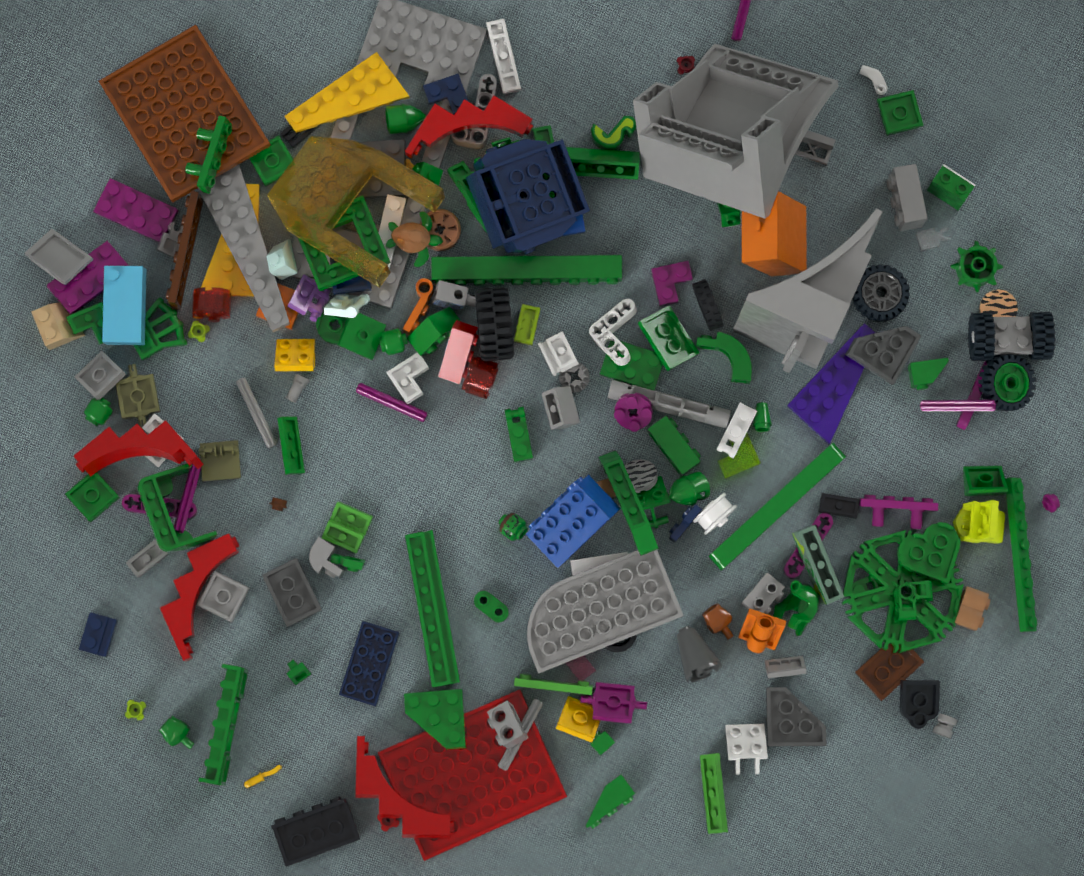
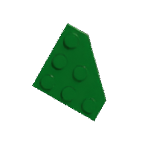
M462 689L404 694L405 714L436 739L445 749L466 748Z

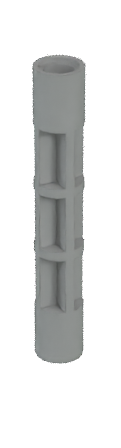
M616 380L611 382L607 397L609 399L618 400L627 393H640L650 400L652 410L727 428L731 412L729 409L713 407L709 404L634 385L631 386Z

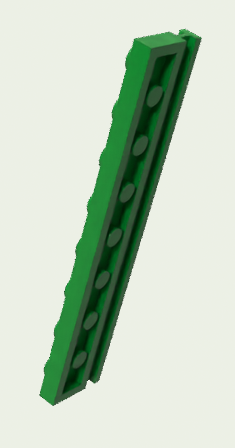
M433 530L407 534L405 539L432 688L460 683Z

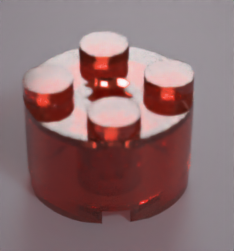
M206 287L193 290L192 318H208L210 322H219L220 318L230 319L231 293L229 290L216 287L206 291Z
M478 356L476 358L473 357L467 369L470 375L464 380L462 390H465V393L487 400L490 395L488 393L489 389L493 388L497 376L499 363L484 361Z

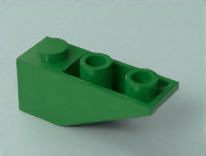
M622 774L604 787L585 825L586 828L591 826L594 829L602 823L600 820L602 817L607 815L609 818L618 811L617 806L622 803L625 806L634 800L632 796L635 792Z

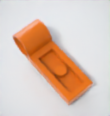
M423 278L416 283V292L420 299L403 327V332L407 335H410L420 325L418 321L422 315L425 316L430 308L428 304L434 290L433 284L429 279ZM422 285L430 287V290L426 293L421 292L419 289Z

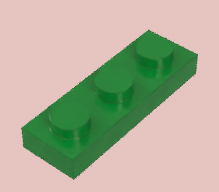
M279 417L277 420L285 475L303 474L305 469L297 417Z

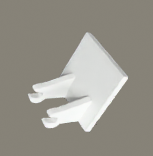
M764 724L725 725L728 760H735V774L740 775V759L754 758L755 774H759L760 759H768Z

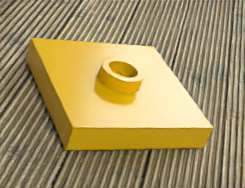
M568 696L556 729L592 743L600 720H592L593 708L591 704L580 703L581 700Z

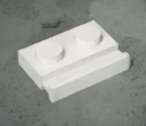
M563 331L546 339L543 343H538L553 376L579 364Z

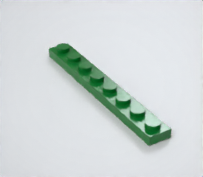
M1010 477L1005 478L1008 487L1006 498L1020 632L1037 631V618L1035 617V599L1033 597L1031 560L1029 559V541L1027 539L1028 526L1025 520L1026 506L1023 500L1024 486L1021 478Z

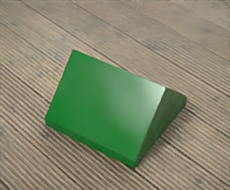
M963 466L964 496H1003L1008 492L1002 466Z

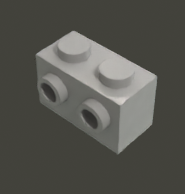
M570 386L555 387L542 393L551 430L565 429L580 423Z
M767 572L741 604L748 610L750 608L768 614L772 610V607H770L774 600L778 602L785 594L782 592L785 587Z

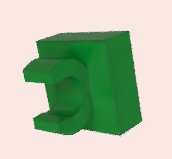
M293 659L287 663L291 670L286 674L295 685L311 675V672L303 662L297 664Z

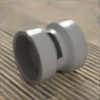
M939 713L938 723L934 726L932 732L951 739L952 729L956 726L958 720Z

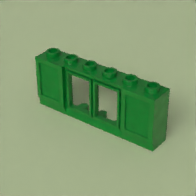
M222 664L221 668L227 671L225 680L220 682L223 691L221 700L216 702L219 711L217 719L212 722V725L215 727L213 739L208 741L211 750L209 759L204 761L205 766H207L205 778L199 777L198 781L226 786L231 761L229 756L240 701L244 696L249 670L238 666Z

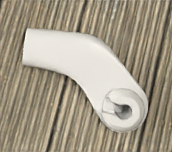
M862 65L859 74L870 78L876 93L884 95L888 87L881 72Z

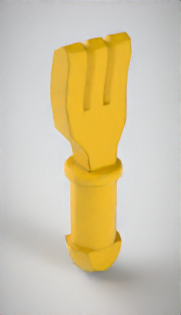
M277 765L274 769L264 773L259 772L258 775L245 781L244 787L250 788L261 781H265L264 777L276 774L282 769V765Z

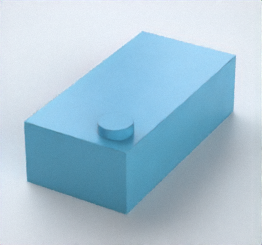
M104 266L102 342L106 345H145L147 269L143 266Z

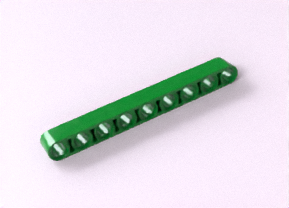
M832 443L708 557L722 571L834 469L846 455Z

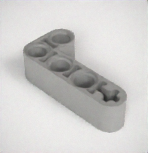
M485 74L480 79L475 106L483 111L487 106L481 105L480 102L484 99L490 101L493 95L496 96L497 80L493 75ZM488 82H491L488 93L486 92V85ZM479 127L458 131L465 134L461 139L455 137V134L458 133L455 132L451 134L452 141L457 146L482 149L487 144L490 128ZM480 135L483 137V140L476 142L473 138Z

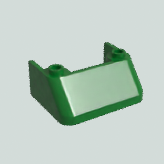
M184 464L144 477L138 484V492L157 544L165 552L187 550L213 541L217 536L216 531L193 538L187 531L176 533L164 503L163 497L168 496L173 490L171 478L187 474L192 465Z

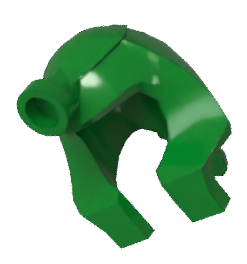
M794 580L790 586L791 593L782 602L775 605L773 617L782 619L785 611H797L799 614H793L787 626L796 630L797 636H801L807 624L813 620L819 609V595L813 587Z

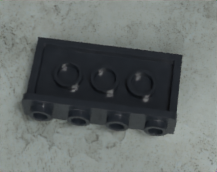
M341 796L331 799V804L323 806L320 803L312 806V811L304 813V810L293 813V818L286 820L285 817L274 820L275 824L271 825V828L274 831L286 867L360 840L346 798L341 799Z

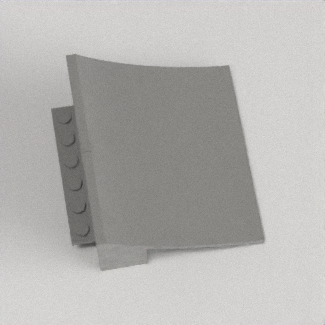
M714 44L702 57L697 66L673 86L656 82L633 100L643 177L765 219L770 215L780 185L800 143L822 107L838 88V80Z
M875 209L868 220L844 244L807 270L776 285L749 293L733 332L784 354L785 356L782 360V364H784L783 371L790 373L796 361L816 369L828 343L832 344L835 340L851 300L872 255L866 253L865 250L883 211Z

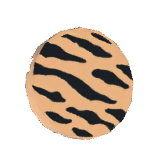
M993 290L987 293L981 300L979 312L992 313L993 317H1016L1018 311L1017 301L1007 291Z

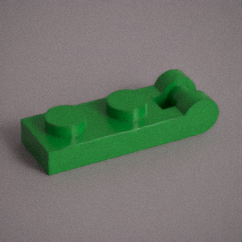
M518 407L516 410L505 409L514 462L533 459L524 407ZM519 417L520 422L513 423L512 418Z

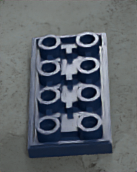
M362 621L340 689V696L377 706L400 632Z

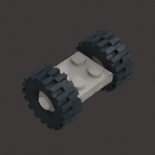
M1030 312L1029 316L993 317L992 313H971L968 322V347L971 361L992 360L994 355L1029 354L1030 360H1051L1053 358L1055 323L1053 322L1052 313Z

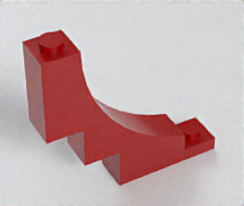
M493 95L484 111L465 99L455 115L434 104L406 148L405 155L413 158L414 154L417 156L423 147L421 143L431 148L446 136L470 128H496L523 138L525 134L529 135L533 129V119Z
M166 420L148 435L138 423L120 438L108 427L74 455V458L78 461L75 465L82 473L86 471L90 477L114 462L136 456H156L171 460L177 464L185 460L189 466L193 464L197 469L204 465Z
M229 533L187 552L194 571L173 580L181 598L160 607L179 653L185 662L193 659L191 656L194 653L190 643L185 641L194 637V612L202 587L214 570L227 559L239 553L237 548L240 545L235 536L232 537Z
M357 736L356 798H379V818H402V838H449L450 833H454V821H450V815L422 810L399 796L382 775L376 757L364 755L368 754L369 742H365V736Z

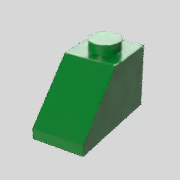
M948 358L910 363L908 365L911 388H917L918 391L928 389V386L935 381L949 362Z

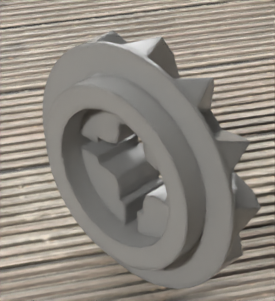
M581 363L559 374L562 387L570 386L572 392H579L585 389L590 379L588 369ZM577 370H579L578 377L580 378V380L575 379L574 382L572 381V383L570 384L571 376L568 373L574 374L575 372H577Z

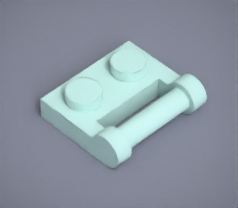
M349 293L337 294L324 307V315L354 318L358 314L359 309L367 305L370 297L366 293H362L359 296L349 295Z

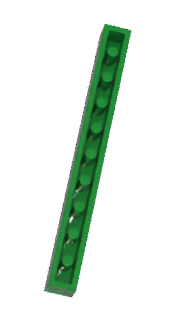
M622 255L431 257L432 283L437 284L440 280L460 286H465L466 283H474L475 286H483L485 283H493L496 286L504 285V283L523 285V282H531V285H542V282H550L551 285H560L561 282H569L570 285H578L580 282H588L590 285H596L599 282L618 284V281H622Z

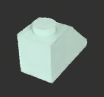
M288 239L273 246L266 256L270 273L281 280L298 273L291 240Z

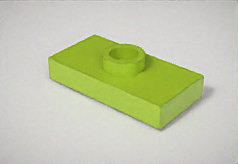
M522 304L514 342L533 345L541 308Z

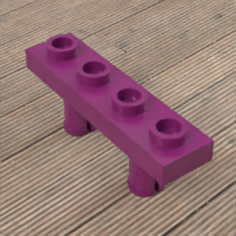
M864 494V498H859V506L871 507L873 509L872 526L883 527L884 509L886 508L910 509V528L922 529V518L925 510L938 511V503L933 502L932 498H922V501H914V497H903L902 500H895V496H883V499H876V495Z

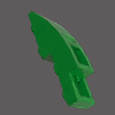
M462 161L448 168L447 173L467 200V206L486 232L466 179L474 171L471 172L466 163Z

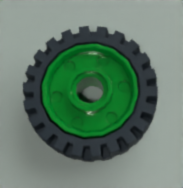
M1018 355L994 356L992 360L986 362L987 365L982 367L984 372L979 374L982 377V380H978V384H982L979 391L984 393L981 397L987 400H994L996 402V409L1000 411H1015L1025 407V403L1031 401L1029 397L1034 395L1031 390L1036 389V385H1032V382H1036V377H1032L1035 374L1034 370H1030L1032 366L1030 363H1026V359Z

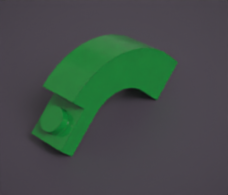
M717 332L716 339H712V336L709 335L697 337L696 348L716 350L728 357L732 368L730 382L750 384L752 376L751 360L747 350L737 339L722 332Z

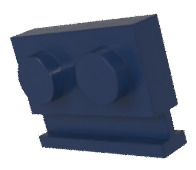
M90 612L78 650L107 657L118 620Z

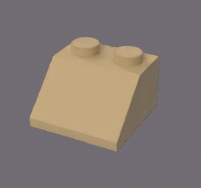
M60 302L48 304L31 311L43 342L49 350L85 336L83 331L75 335L73 334L66 319L70 314Z

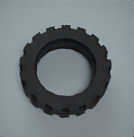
M706 279L693 283L692 287L709 331L723 327L718 307Z

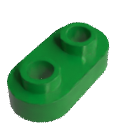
M480 591L475 595L474 604L476 608L497 623L507 619L509 614L507 606L487 591ZM486 597L487 603H480V599ZM497 609H501L503 611L501 616H497L495 614V611Z

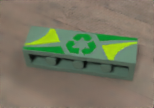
M810 525L792 532L812 585L819 595L820 604L827 605L844 598L816 526Z

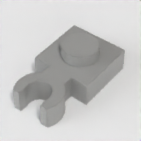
M171 222L168 225L169 234L165 232L162 234L156 249L174 258L175 251L179 249L180 244H178L177 237L179 233H182L184 227L180 226L179 230L175 231L173 228L175 222Z

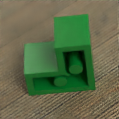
M447 307L428 316L407 339L420 356L426 353L430 355L438 349V344L443 343L450 337L456 320H461L451 307Z

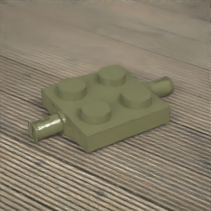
M136 364L128 365L130 376L116 384L122 419L138 418L139 426L142 428L146 423V416L161 412L154 375H138Z

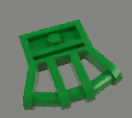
M161 297L146 312L145 345H134L142 360L162 351L164 348L187 345V340L184 338L183 322L179 321L177 311L165 304ZM157 309H161L163 312L166 313L161 317L155 319L154 321L149 322V319L152 317V315L156 312ZM170 319L173 325L156 334L153 328ZM176 331L177 340L160 341L163 337Z

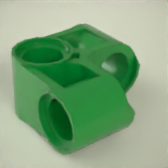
M932 581L905 582L895 588V618L897 621L917 620L916 602L933 601ZM901 588L907 589L908 597L901 594Z

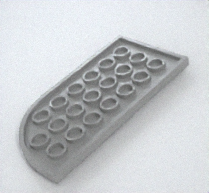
M638 550L563 579L552 585L540 596L532 609L527 628L528 647L538 674L683 616L658 551L655 550L640 556Z

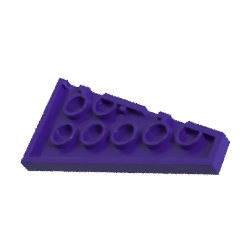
M865 323L787 405L789 409L828 444L832 441L864 369L862 365L845 354L854 338L875 333Z

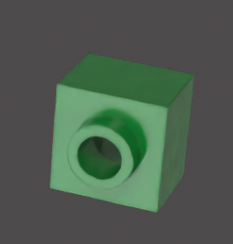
M598 731L590 745L601 756L615 741L606 731L603 733Z

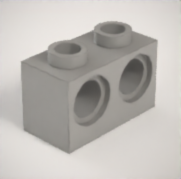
M505 701L487 711L489 715L488 723L492 729L495 728L498 734L495 737L500 746L503 745L510 749L529 738L513 704L509 701ZM505 713V719L499 722V716ZM513 730V736L507 739V733Z

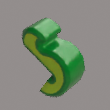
M623 116L608 135L597 125L593 124L591 139L600 149L617 150L623 144L624 134H627L629 138L634 135L636 121L632 116Z

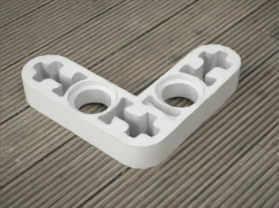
M631 299L622 300L589 329V334L593 341L620 366L628 364L631 355L613 333L636 314L637 308ZM612 317H617V318H618V320H617L616 323H614V324H609V323H608V321H609L610 318H612ZM608 341L615 342L612 347H605V344ZM617 350L621 355H624L623 358L618 357L616 353Z

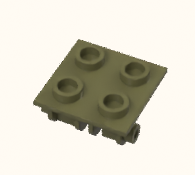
M238 440L200 443L199 455L201 456V462L204 464L201 467L203 482L241 478Z

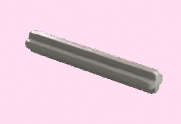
M246 378L237 380L236 384L268 448L275 446L277 442Z
M537 699L533 700L521 722L526 733H528L543 705ZM522 742L510 749H506L498 764L499 768L505 771L508 770Z

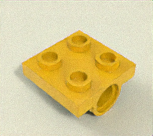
M277 339L275 371H313L315 369V339Z

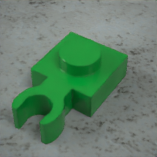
M334 553L330 560L331 563L341 564L347 567V570L353 572L362 570L365 565V560Z

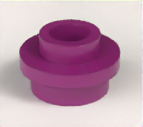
M1055 494L1043 496L1042 504L1047 511L1053 513L1060 507L1059 499Z

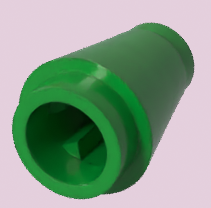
M764 402L757 403V412L753 421L755 431H770L772 423L768 404Z

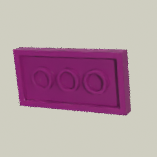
M110 178L93 212L156 242H160L162 234L169 232L168 225L174 222L179 210Z
M108 241L88 254L93 258V261L66 285L56 279L47 284V288L70 315L104 292V266H129Z

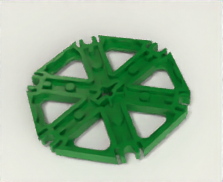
M906 530L864 541L859 546L863 554H858L854 551L850 556L843 588L844 598L848 597L849 599H845L842 605L849 604L851 606V609L847 610L845 614L854 613L853 616H848L847 618L880 649L882 648L883 641L885 642L883 644V650L885 651L888 649V644H892L894 646L893 653L899 650V645V653L940 642L947 636L942 630L945 628L951 632L955 627L963 584L956 585L963 581V579L954 578V573L960 571L958 568L953 569L950 581L946 585L924 576L916 577V573L910 572L899 563L895 571L875 552L876 548L893 542L900 544L905 538ZM909 530L906 534V537L908 535H911L912 531ZM856 569H864L882 587L858 594L854 593L852 585ZM929 580L932 581L933 593L943 590L950 591L952 597L949 612L946 616H943L930 602H916V619L928 629V636L911 642L905 641L904 633L907 620L897 621L895 618V588L905 582ZM889 606L882 634H876L862 621L863 613Z

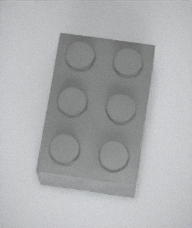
M917 165L895 167L889 174V179H887V188L892 192V197H890L891 207L895 208L896 215H894L895 226L899 227V231L922 228L927 220V214Z

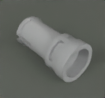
M296 373L293 385L285 398L296 403L303 388H306L310 380Z

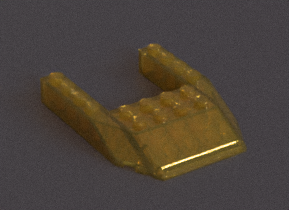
M310 136L267 196L287 231L380 288L391 273L388 264L332 229L372 175L433 212L437 210L445 198L443 188L375 148L349 139Z

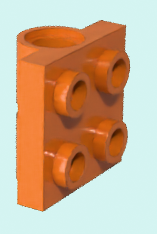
M749 608L738 638L746 640L748 649L754 653H762L765 648L775 650L785 628L786 621Z

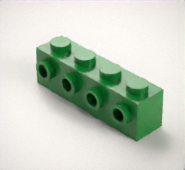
M566 147L577 176L638 180L640 152Z

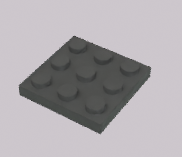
M404 139L349 143L350 199H355L362 195L364 199L387 198V194L406 197V141Z

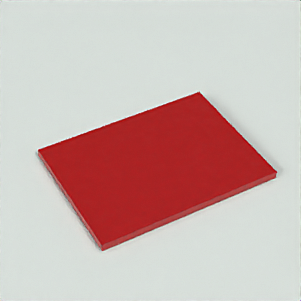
M520 689L464 714L466 748L445 749L436 739L424 731L377 752L391 786L399 796L422 810L450 815V821H454V833H450L449 838H414L424 861L567 797L535 722H533L527 733L529 738L522 742L508 770L505 771L498 766L507 748L503 745L500 746L495 736L498 734L495 728L492 729L488 723L489 715L487 711L505 701H509L513 704L522 722L529 708ZM505 713L499 716V722L505 719ZM513 730L507 733V739L513 736Z

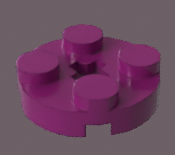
M624 394L616 402L614 418L622 427L636 432L650 423L653 413L652 404L643 394ZM629 409H637L636 415L630 414Z

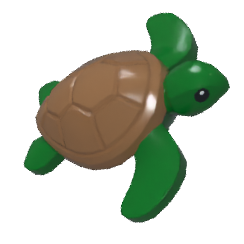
M423 211L419 213L422 224L410 222L398 227L394 222L388 223V228L392 231V239L387 241L386 247L392 248L397 245L407 253L418 252V257L414 263L415 267H421L427 262L429 258L428 245L439 246L443 243V239L440 236L429 234L433 223L430 216Z

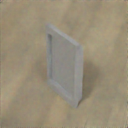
M53 229L48 231L25 252V255L33 263L65 285L93 261L91 256Z

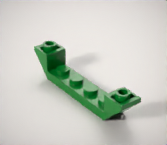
M616 450L598 457L632 532L633 540L640 556L657 550L658 545L650 523L621 457Z

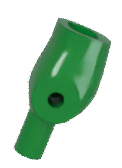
M173 715L159 729L166 742L173 747L180 742L188 749H191L194 745L186 736L190 731V727Z

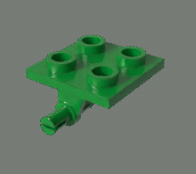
M658 476L656 484L650 490L636 493L643 510L650 509L652 520H649L651 528L654 527L655 529L659 528L658 526L669 523L667 515L656 519L653 507L671 503L662 476Z

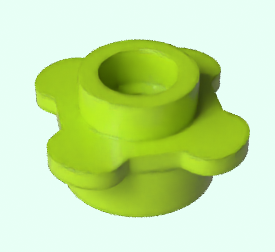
M194 321L188 336L189 338L198 339L199 342H204L210 327L201 324L199 321Z
M129 700L127 702V712H125L126 718L142 720L146 703Z

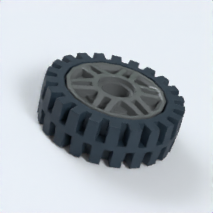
M878 264L877 266L873 265L870 268H866L853 296V303L856 305L857 311H860L863 317H867L871 321L875 320V322H886L894 319L905 309L908 303L910 288L907 285V279L895 267L891 268L890 265L883 266V264ZM876 290H883L885 297H879Z

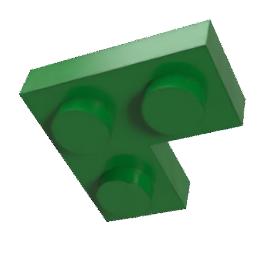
M102 302L66 317L74 335L92 328L99 345L103 344Z

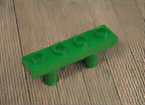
M224 116L218 117L214 130L203 128L197 130V138L199 140L210 141L203 165L189 162L186 164L185 172L187 174L199 176L197 187L203 193L210 194L211 188L215 185V176L221 166V157L226 151V142L232 132V124Z

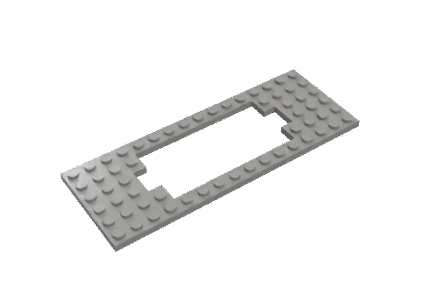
M379 0L356 66L377 52L395 77H397L401 65L428 73L424 85L459 73L466 93L487 34V29L398 0ZM443 100L441 107L452 113L448 100ZM360 114L337 119L302 219L327 210ZM451 135L438 141L431 148L427 146L421 162H426L440 168ZM419 181L414 182L403 213L401 225L410 222L420 224L419 213L421 211L425 212L433 187ZM344 225L318 235L329 265L330 256L365 251L359 235L344 230ZM376 225V228L379 232L380 225ZM296 234L292 248L298 273L291 277L301 279L304 274L314 279ZM396 245L390 272L370 271L372 291L349 293V295L359 296L362 293H366L370 297L369 302L391 309L410 253L403 251Z

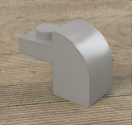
M320 537L317 538L310 550L309 560L311 566L319 575L323 569H326L324 573L333 579L336 576L341 578L344 571L329 562L336 550L335 546Z

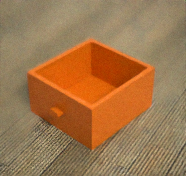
M778 191L770 215L764 219L742 211V263L771 277L794 275L807 270L806 206Z

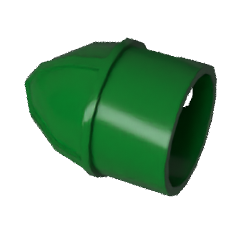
M402 103L401 105L385 107L388 134H406L417 128L426 118V115L421 110L411 105Z
M698 471L681 476L674 481L669 490V498L682 505H694L697 500L707 499L710 495L709 482L705 475ZM705 492V496L703 497L700 493Z

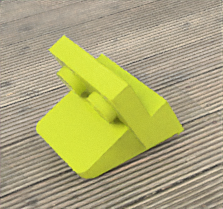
M972 501L963 504V508L959 510L953 520V526L960 541L994 544L1003 542L1005 513L999 511V501Z

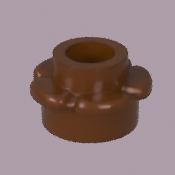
M272 497V501L269 502L274 510L283 512V509L287 508L286 500Z

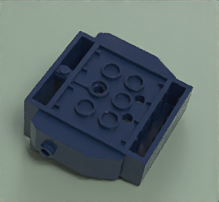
M523 139L499 149L496 146L487 149L486 154L473 164L475 172L466 177L493 249L504 245L507 253H520L524 251L526 255L536 251V246L561 237L577 221V216L590 211L563 139L551 144H547V141ZM544 173L548 175L547 180H544L542 177ZM551 191L555 194L554 198L549 196ZM521 192L525 194V199L520 197Z

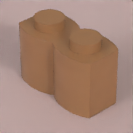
M968 586L964 587L955 620L956 625L973 631L981 628L984 622V617H982L984 609L987 610L990 604L989 594Z

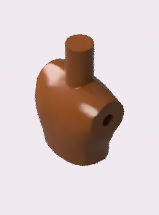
M719 603L714 604L702 614L711 633L715 634L722 631L727 640L734 636L728 628L733 618Z

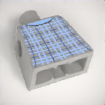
M439 280L434 287L431 305L462 310L465 305L475 307L476 300L475 295L467 294L468 287Z

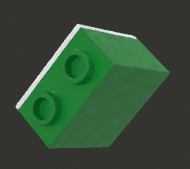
M943 164L927 191L956 210H959L975 187V184Z

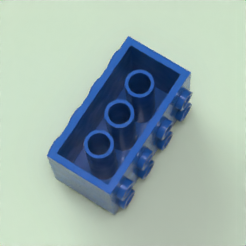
M590 475L584 479L580 477L551 506L544 510L538 519L528 526L530 530L526 535L559 568L621 508Z

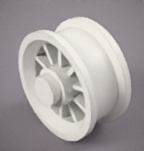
M725 493L721 494L714 501L712 500L693 520L694 523L698 522L704 528L705 535L709 534L717 526L722 527L728 521L727 517L737 508L736 505L732 506L725 498Z

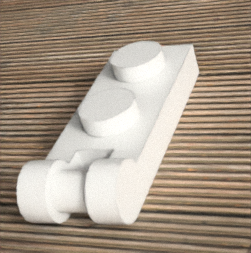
M739 403L716 450L719 452L723 451L734 459L757 411ZM727 440L734 443L733 447L726 445Z

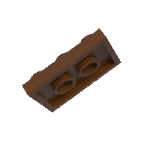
M888 644L886 651L882 647L854 673L880 701H883L900 685V680L907 679L924 663L913 649L899 653V645V650L893 653L894 646Z

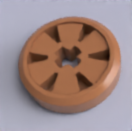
M435 209L428 212L427 214L433 223L429 234L440 236L443 239V243L439 246L428 245L427 247L434 251L451 249L456 245L461 235V226L458 218L452 212L445 209ZM437 226L445 228L443 230V234L439 235V232H435L437 230Z

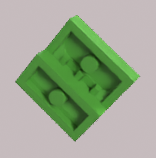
M338 501L326 525L322 539L357 554L373 516Z

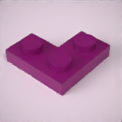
M689 261L651 269L659 306L678 303L675 284L693 280Z

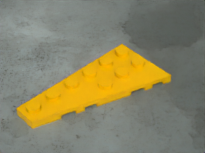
M376 52L284 117L293 130L298 133L323 123L337 121L336 119L370 111L376 107L393 104L395 101L402 99L406 100L410 96Z
M246 184L259 224L260 185ZM221 233L200 288L199 296L254 297Z

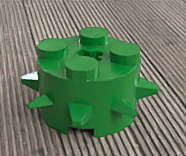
M975 241L973 247H970L968 250L960 247L957 249L960 258L957 263L951 265V268L956 269L959 286L964 284L974 287L975 291L979 292L980 287L987 283L993 286L997 284L994 274L997 270L1002 269L1003 265L997 263V258L994 255L995 248L988 250L987 247L980 246L978 241ZM977 264V267H980V269H975L973 265Z

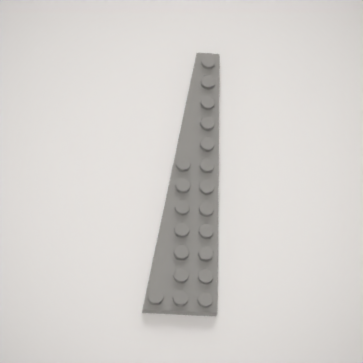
M239 164L215 178V185L211 188L210 194L203 193L200 189L199 191L274 333L290 325L276 278L269 271L266 257L268 252Z

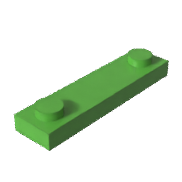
M520 674V676L515 677L514 686L578 694L592 695L593 685H589L588 681L578 680V683L535 679L531 678L530 674Z
M720 753L700 755L708 834L728 832Z

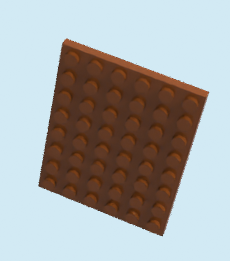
M197 25L192 26L99 80L100 85L172 203L191 193V191L198 189L197 182L199 176L187 174L185 172L186 164L189 162L203 165L210 141L199 140L197 138V130L199 128L214 130L219 116H224L230 121L232 132L228 136L226 151L222 154L221 166L217 170L215 178L271 146Z

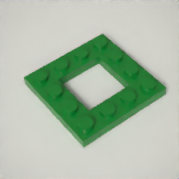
M363 195L292 223L319 291L391 263ZM353 221L365 251L329 265L318 235Z

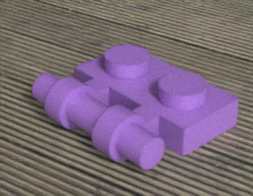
M303 274L287 307L302 315H305L307 310L310 311V320L316 322L323 313L322 308L324 304H327L331 291L328 288L319 291L315 280ZM313 297L318 300L316 304L312 303Z

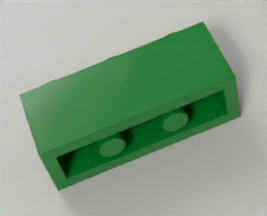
M664 416L648 428L647 433L678 474L684 476L700 464L699 458L701 456L695 448L691 449L687 444L689 440L685 434L678 432L676 422L672 418L668 419L667 416Z

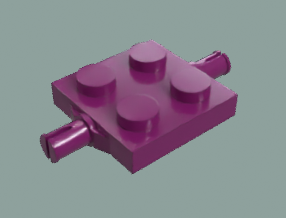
M596 682L593 696L581 695L580 703L592 704V720L631 724L632 714L635 709H647V702L636 701L634 696L635 686Z

